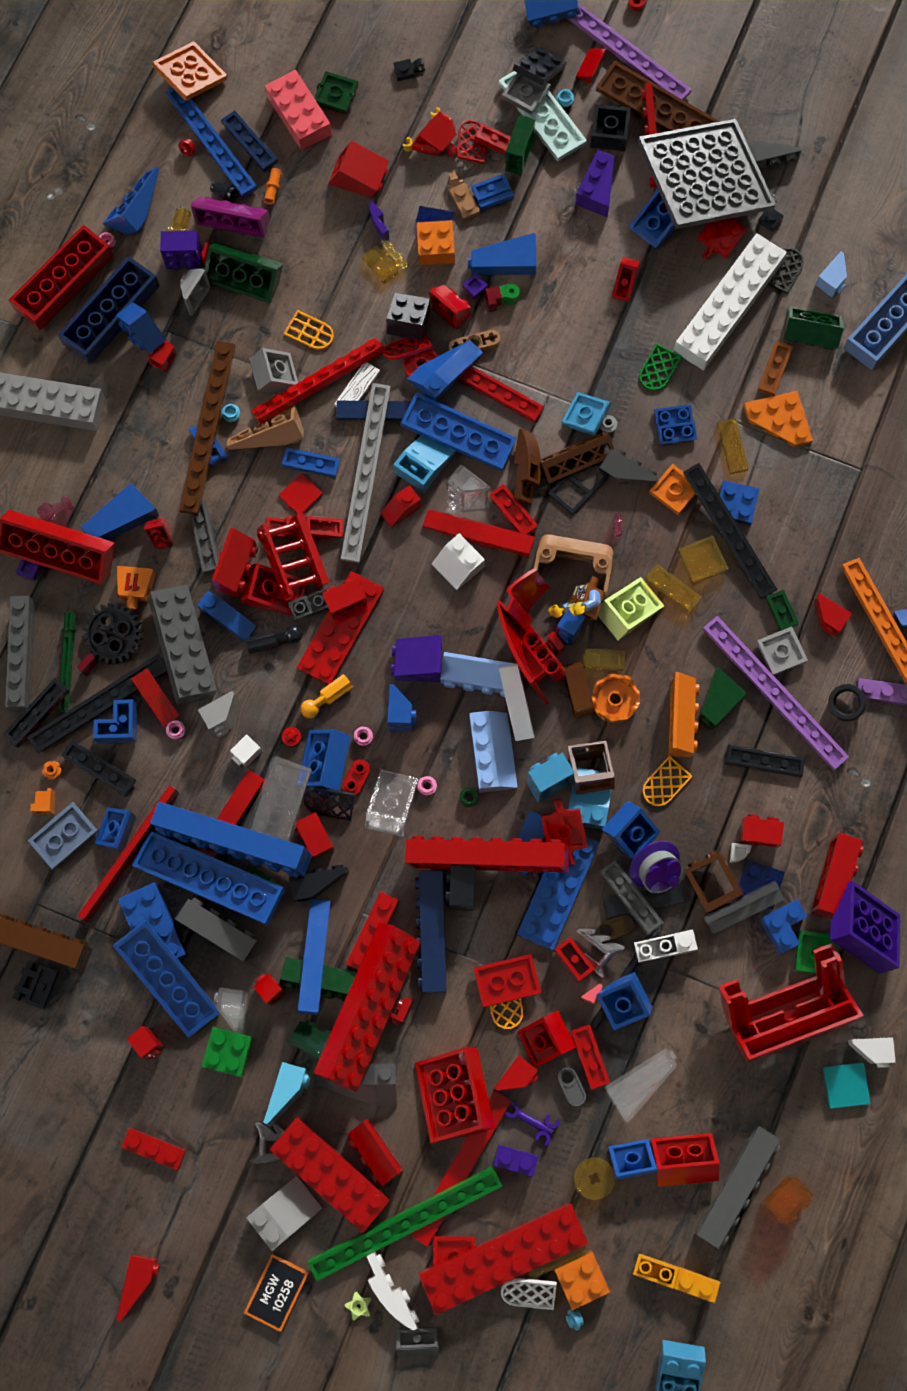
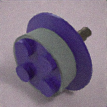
M656 841L643 847L634 856L630 864L629 875L631 880L637 886L646 888L652 893H662L677 886L683 872L677 847L668 841Z

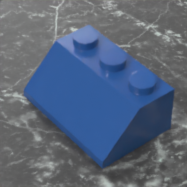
M335 729L309 730L297 786L305 788L324 787L339 790L351 735Z

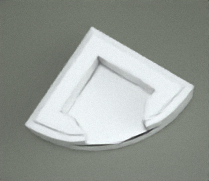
M731 843L729 863H737L746 858L751 851L752 845Z

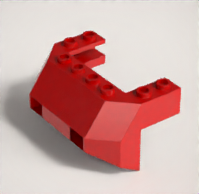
M832 943L813 950L816 976L805 979L797 984L786 986L781 990L749 1001L745 991L741 992L738 979L719 986L724 1015L746 1063L768 1057L831 1033L860 1020L864 1016L845 986L843 960Z

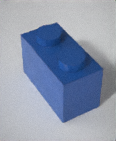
M569 608L567 609L556 630V635L562 644L572 646L584 626L586 616L582 614L574 616Z

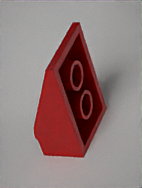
M255 563L252 565L250 575H246V586L241 594L240 602L255 608L293 616L288 602L303 597L307 585L291 590L293 594L283 600L282 595L277 590V581L272 568ZM285 573L288 583L300 579Z

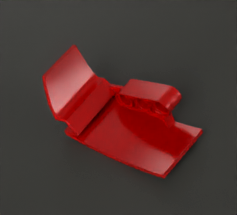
M534 568L515 580L506 589L511 600L507 607L498 600L497 609L505 637L517 664L547 706L549 702L537 683L547 675L551 679L559 681L565 677L566 670L545 641L531 626L533 619L529 611L535 602L550 588Z

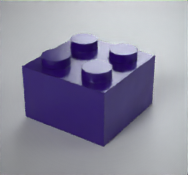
M161 231L160 252L166 269L202 268L201 251L203 248L197 231Z

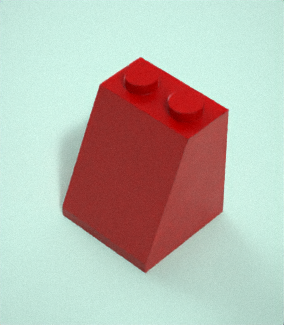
M351 140L339 154L328 184L372 197L375 193H379L383 183H381V180L385 178L389 170L387 168L389 161Z

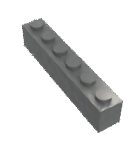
M10 596L5 707L10 712H24L31 704L35 602L30 596Z
M755 1126L694 1234L718 1249L720 1245L723 1247L729 1238L727 1235L731 1227L734 1228L739 1221L737 1215L741 1209L745 1210L750 1201L748 1199L751 1191L755 1192L759 1186L760 1181L758 1178L761 1173L765 1174L770 1166L768 1161L771 1155L775 1156L780 1148L778 1144L779 1138L760 1126Z

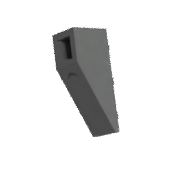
M764 140L747 143L759 170L767 167H777L784 163H794L799 160L802 151L798 147Z
M616 448V450L611 449L599 467L614 478L659 481V478L656 477L658 473L650 468L645 470L640 467L642 463L635 458L629 460L625 457L626 453L619 448Z

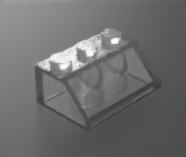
M460 465L446 481L448 505L454 510L458 509L460 512L488 510L490 508V486Z

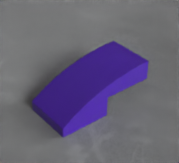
M371 201L369 205L373 226L381 240L386 242L390 237L389 229L383 224V212Z

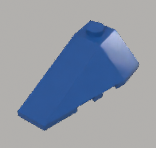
M469 340L420 365L407 380L424 396L438 401L483 352Z

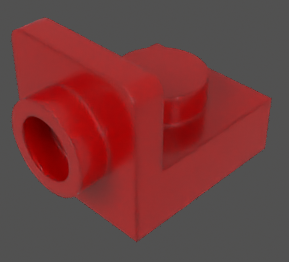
M407 997L404 1000L400 999L395 1010L398 1014L390 1013L388 1021L396 1025L399 1022L404 1024L414 1001Z

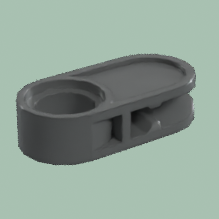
M563 1068L558 1073V1082L570 1105L575 1107L581 1106L586 1100L582 1084L572 1068ZM564 1072L572 1073L573 1080L571 1083H564L561 1077Z

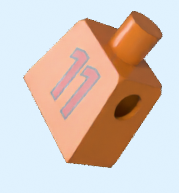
M117 566L118 596L121 600L127 601V610L137 611L138 602H148L150 591H152L156 579V573L153 569Z

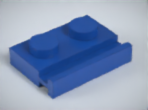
M505 174L471 186L481 211L514 199V194L511 191Z

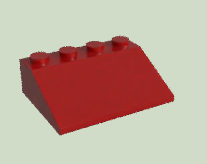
M463 1047L415 1063L430 1144L495 1129L478 1048Z

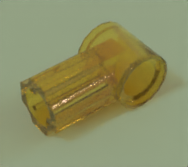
M183 207L176 208L172 224L168 226L167 231H188L192 215L191 211Z

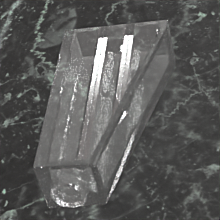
M664 1048L603 1087L625 1123L629 1122L677 1067L675 1061L678 1059L672 1050L668 1051L667 1048Z

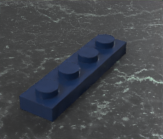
M235 110L221 119L222 125L263 172L278 163L274 154Z

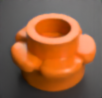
M56 761L45 763L42 770L44 777H48L49 780L58 778L61 774L60 764Z

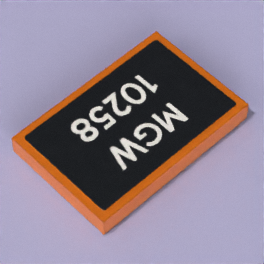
M272 1254L244 1314L281 1332L309 1272Z

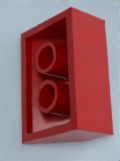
M231 527L213 574L212 582L218 592L239 598L240 592L243 593L245 590L246 575L251 573L252 558L257 556L258 547L254 539Z
M369 1119L364 1120L348 1133L350 1137L347 1139L353 1150L358 1149L361 1154L359 1159L365 1167L369 1165L373 1171L370 1175L376 1184L381 1183L383 1186L403 1171Z
M712 1133L651 1139L652 1153L657 1167L655 1176L658 1187L719 1181L720 1163Z

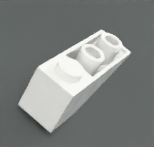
M693 930L634 943L638 962L698 951Z

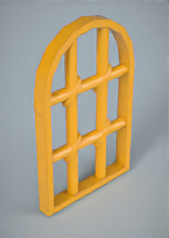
M297 310L284 332L285 336L316 350L329 347L334 339L333 330L328 324ZM300 314L309 319L305 323L296 317ZM313 320L322 324L321 328L318 329L310 325V321ZM294 321L303 324L302 331L292 327ZM324 326L331 331V334L324 332ZM307 327L317 332L315 337L305 332ZM289 329L298 332L299 336L296 338L288 334ZM322 333L330 337L331 340L326 343L319 340L318 337ZM304 335L312 339V343L309 344L301 340V336ZM317 341L323 344L324 346L317 347L313 345Z

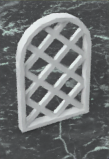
M514 1278L502 1285L501 1296L509 1305L554 1310L557 1282ZM510 1284H512V1285L514 1286V1287L511 1288V1289H508V1288L506 1287V1286H508V1285H510ZM524 1284L529 1287L525 1291L520 1288ZM540 1285L543 1288V1290L538 1292L534 1288ZM518 1289L521 1293L515 1295L513 1291ZM531 1290L535 1293L532 1297L527 1294ZM547 1292L550 1296L544 1298L541 1294ZM510 1294L513 1298L508 1299L506 1295ZM524 1295L527 1300L522 1302L519 1298ZM539 1297L542 1301L536 1303L533 1299Z

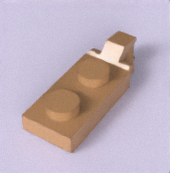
M455 172L448 174L450 182L448 185L449 194L463 221L479 215L480 210L463 179L459 180Z

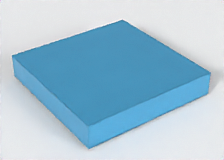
M577 392L561 423L563 426L595 436L611 404L609 401Z

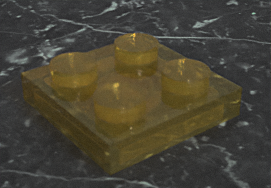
M713 535L678 549V553L693 584L728 570V566Z

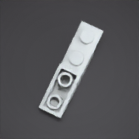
M376 1252L367 1255V1259L375 1274L368 1279V1282L377 1298L398 1321L413 1331L418 1328L417 1323L420 1321L415 1310H410L408 1303L411 1301L407 1291H402L401 1287L392 1290L391 1287L394 1286L390 1274L386 1275L383 1270L385 1263L381 1254L377 1255Z

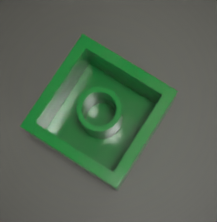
M212 1027L202 1067L244 1077L254 1037Z

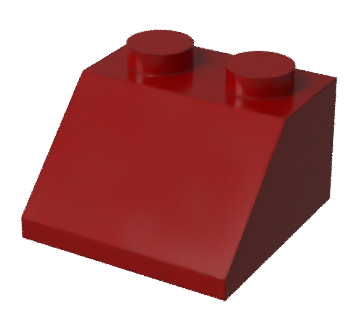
M442 285L429 290L430 309L455 330L471 316L470 304L465 299H460L452 288Z
M558 1011L544 1016L517 1031L535 1068L576 1048Z

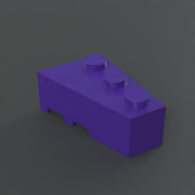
M597 150L576 193L575 205L607 218L614 164L613 155Z

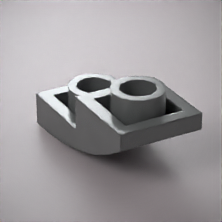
M325 589L288 602L295 620L328 608L322 595Z

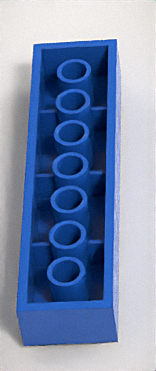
M159 801L150 822L155 827V831L161 833L160 835L171 839L173 836L178 838V841L189 844L191 841L199 848L207 850L209 847L215 853L221 855L228 853L232 855V858L243 861L245 858L253 865L261 867L263 864L275 872L282 870L286 872V875L298 878V875L305 877L312 858V854L304 846Z

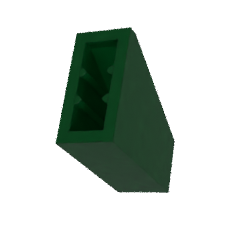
M719 667L712 676L699 715L701 723L705 727H711L712 729L747 694Z

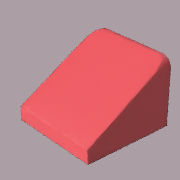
M602 984L591 989L580 999L590 1004H595L598 999L596 994L602 990Z

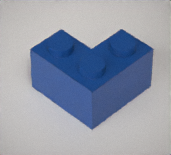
M133 699L113 700V719L94 720L93 739L97 743L137 742V704Z
M798 899L759 920L778 955L800 944L791 928L792 925L807 917Z

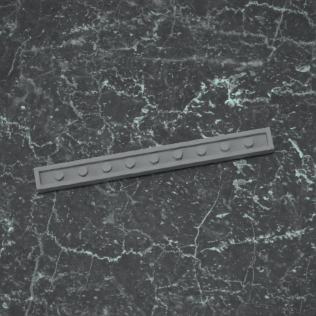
M372 383L341 561L360 563L391 386Z

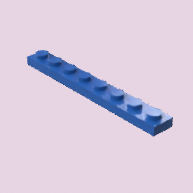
M173 88L166 91L167 98L231 184L237 188L240 196L244 198L257 190L254 181L192 99L185 101Z

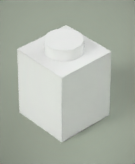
M247 734L230 750L233 754L232 760L237 765L243 764L245 767L263 752Z

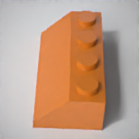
M675 672L671 680L668 756L692 757L694 752H697L698 746L697 740H694V733L698 732V722H695V714L698 715L699 703H695L696 696H699V684H696V678L680 672Z

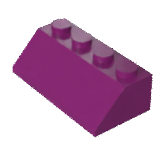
M198 197L191 203V210L196 225L261 238L266 236L270 217L268 210L264 208L234 204L226 200L218 201L211 197Z

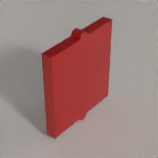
M301 473L278 496L287 504L288 508H292L298 514L304 513L323 493L314 485L313 481L310 482Z

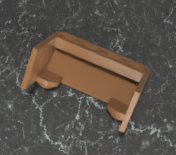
M549 534L541 537L534 564L537 572L539 563L549 564L554 561L555 556L592 562L593 568L597 573L606 575L602 601L606 599L613 562V549L609 545Z

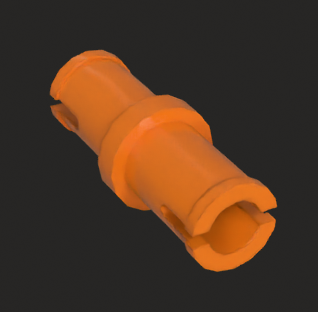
M272 168L269 181L266 183V193L263 201L268 205L275 203L276 194L280 189L279 182L282 175L280 169Z

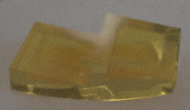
M584 649V668L623 671L625 670V651Z

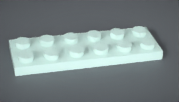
M513 71L499 80V85L504 91L517 72ZM550 91L547 92L532 115L516 107L523 117L528 116L536 120L535 133L557 162L587 145L586 138Z

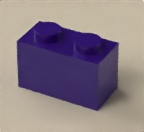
M498 1145L493 1166L534 1176L538 1155Z

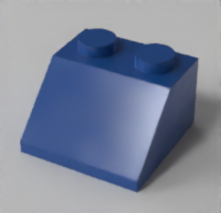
M390 684L387 721L389 731L412 732V728L416 726L417 722L416 710H413L412 704L396 686Z
M635 972L615 980L596 994L613 1030L650 1016L653 1008Z

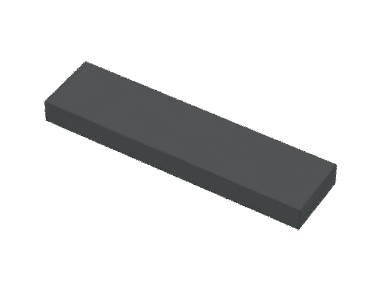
M203 500L199 515L189 514L202 573L206 575L215 572L219 557L207 504Z
M616 860L600 871L602 877L647 936L664 924Z

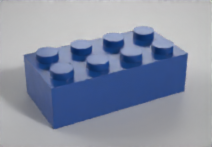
M153 882L118 899L131 931L147 920L179 961L189 957L158 884Z

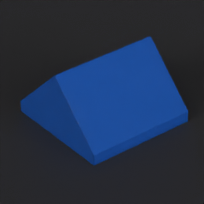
M107 807L94 844L122 853L126 847L136 816L128 810Z
M648 1139L608 1146L614 1179L618 1180L657 1172Z

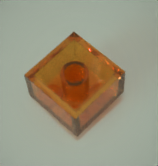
M787 1175L760 1205L777 1223L783 1225L787 1223L789 1225L797 1218L796 1213L801 1208L804 1210L812 1202L810 1198L813 1194L796 1176Z

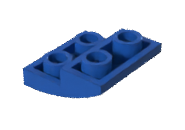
M691 404L654 409L660 445L697 440Z

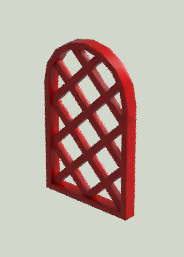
M466 120L460 125L458 131L456 158L484 164L486 146L483 145L482 148L481 143L474 140L478 132L475 127H480L481 123L475 120ZM469 124L471 127L466 129L464 125ZM471 129L476 132L473 136L469 132ZM467 133L470 138L465 139L463 134ZM471 139L475 143L473 146L468 143ZM465 143L469 147L466 150L462 147V145ZM478 146L481 150L478 153L474 150V147ZM472 150L474 155L470 156L467 152Z
M424 333L422 340L403 338L384 347L385 351L383 354L386 359L399 360L432 349V345Z

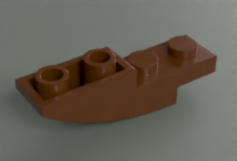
M522 428L518 432L514 464L518 466L514 499L525 504H531L534 486L540 485L541 457L535 435Z

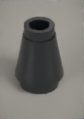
M213 182L210 186V191L223 200L234 202L237 198L238 190L234 185Z

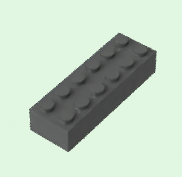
M188 585L150 591L148 601L176 705L213 698L217 690Z

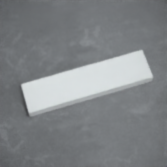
M513 664L499 667L515 741L534 738V730L519 665Z

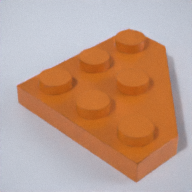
M798 391L744 403L743 407L748 423L763 428L765 432L785 440L792 447L807 445L813 442Z

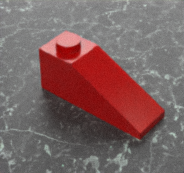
M136 1254L130 1256L116 1321H122L127 1317L154 1281V1277H158L160 1265L157 1264L158 1259Z

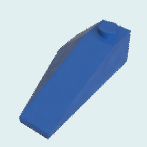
M155 167L145 172L133 186L135 190H132L122 198L124 203L118 208L114 207L102 223L104 226L125 235L136 234L143 228L142 224L147 217L159 168Z

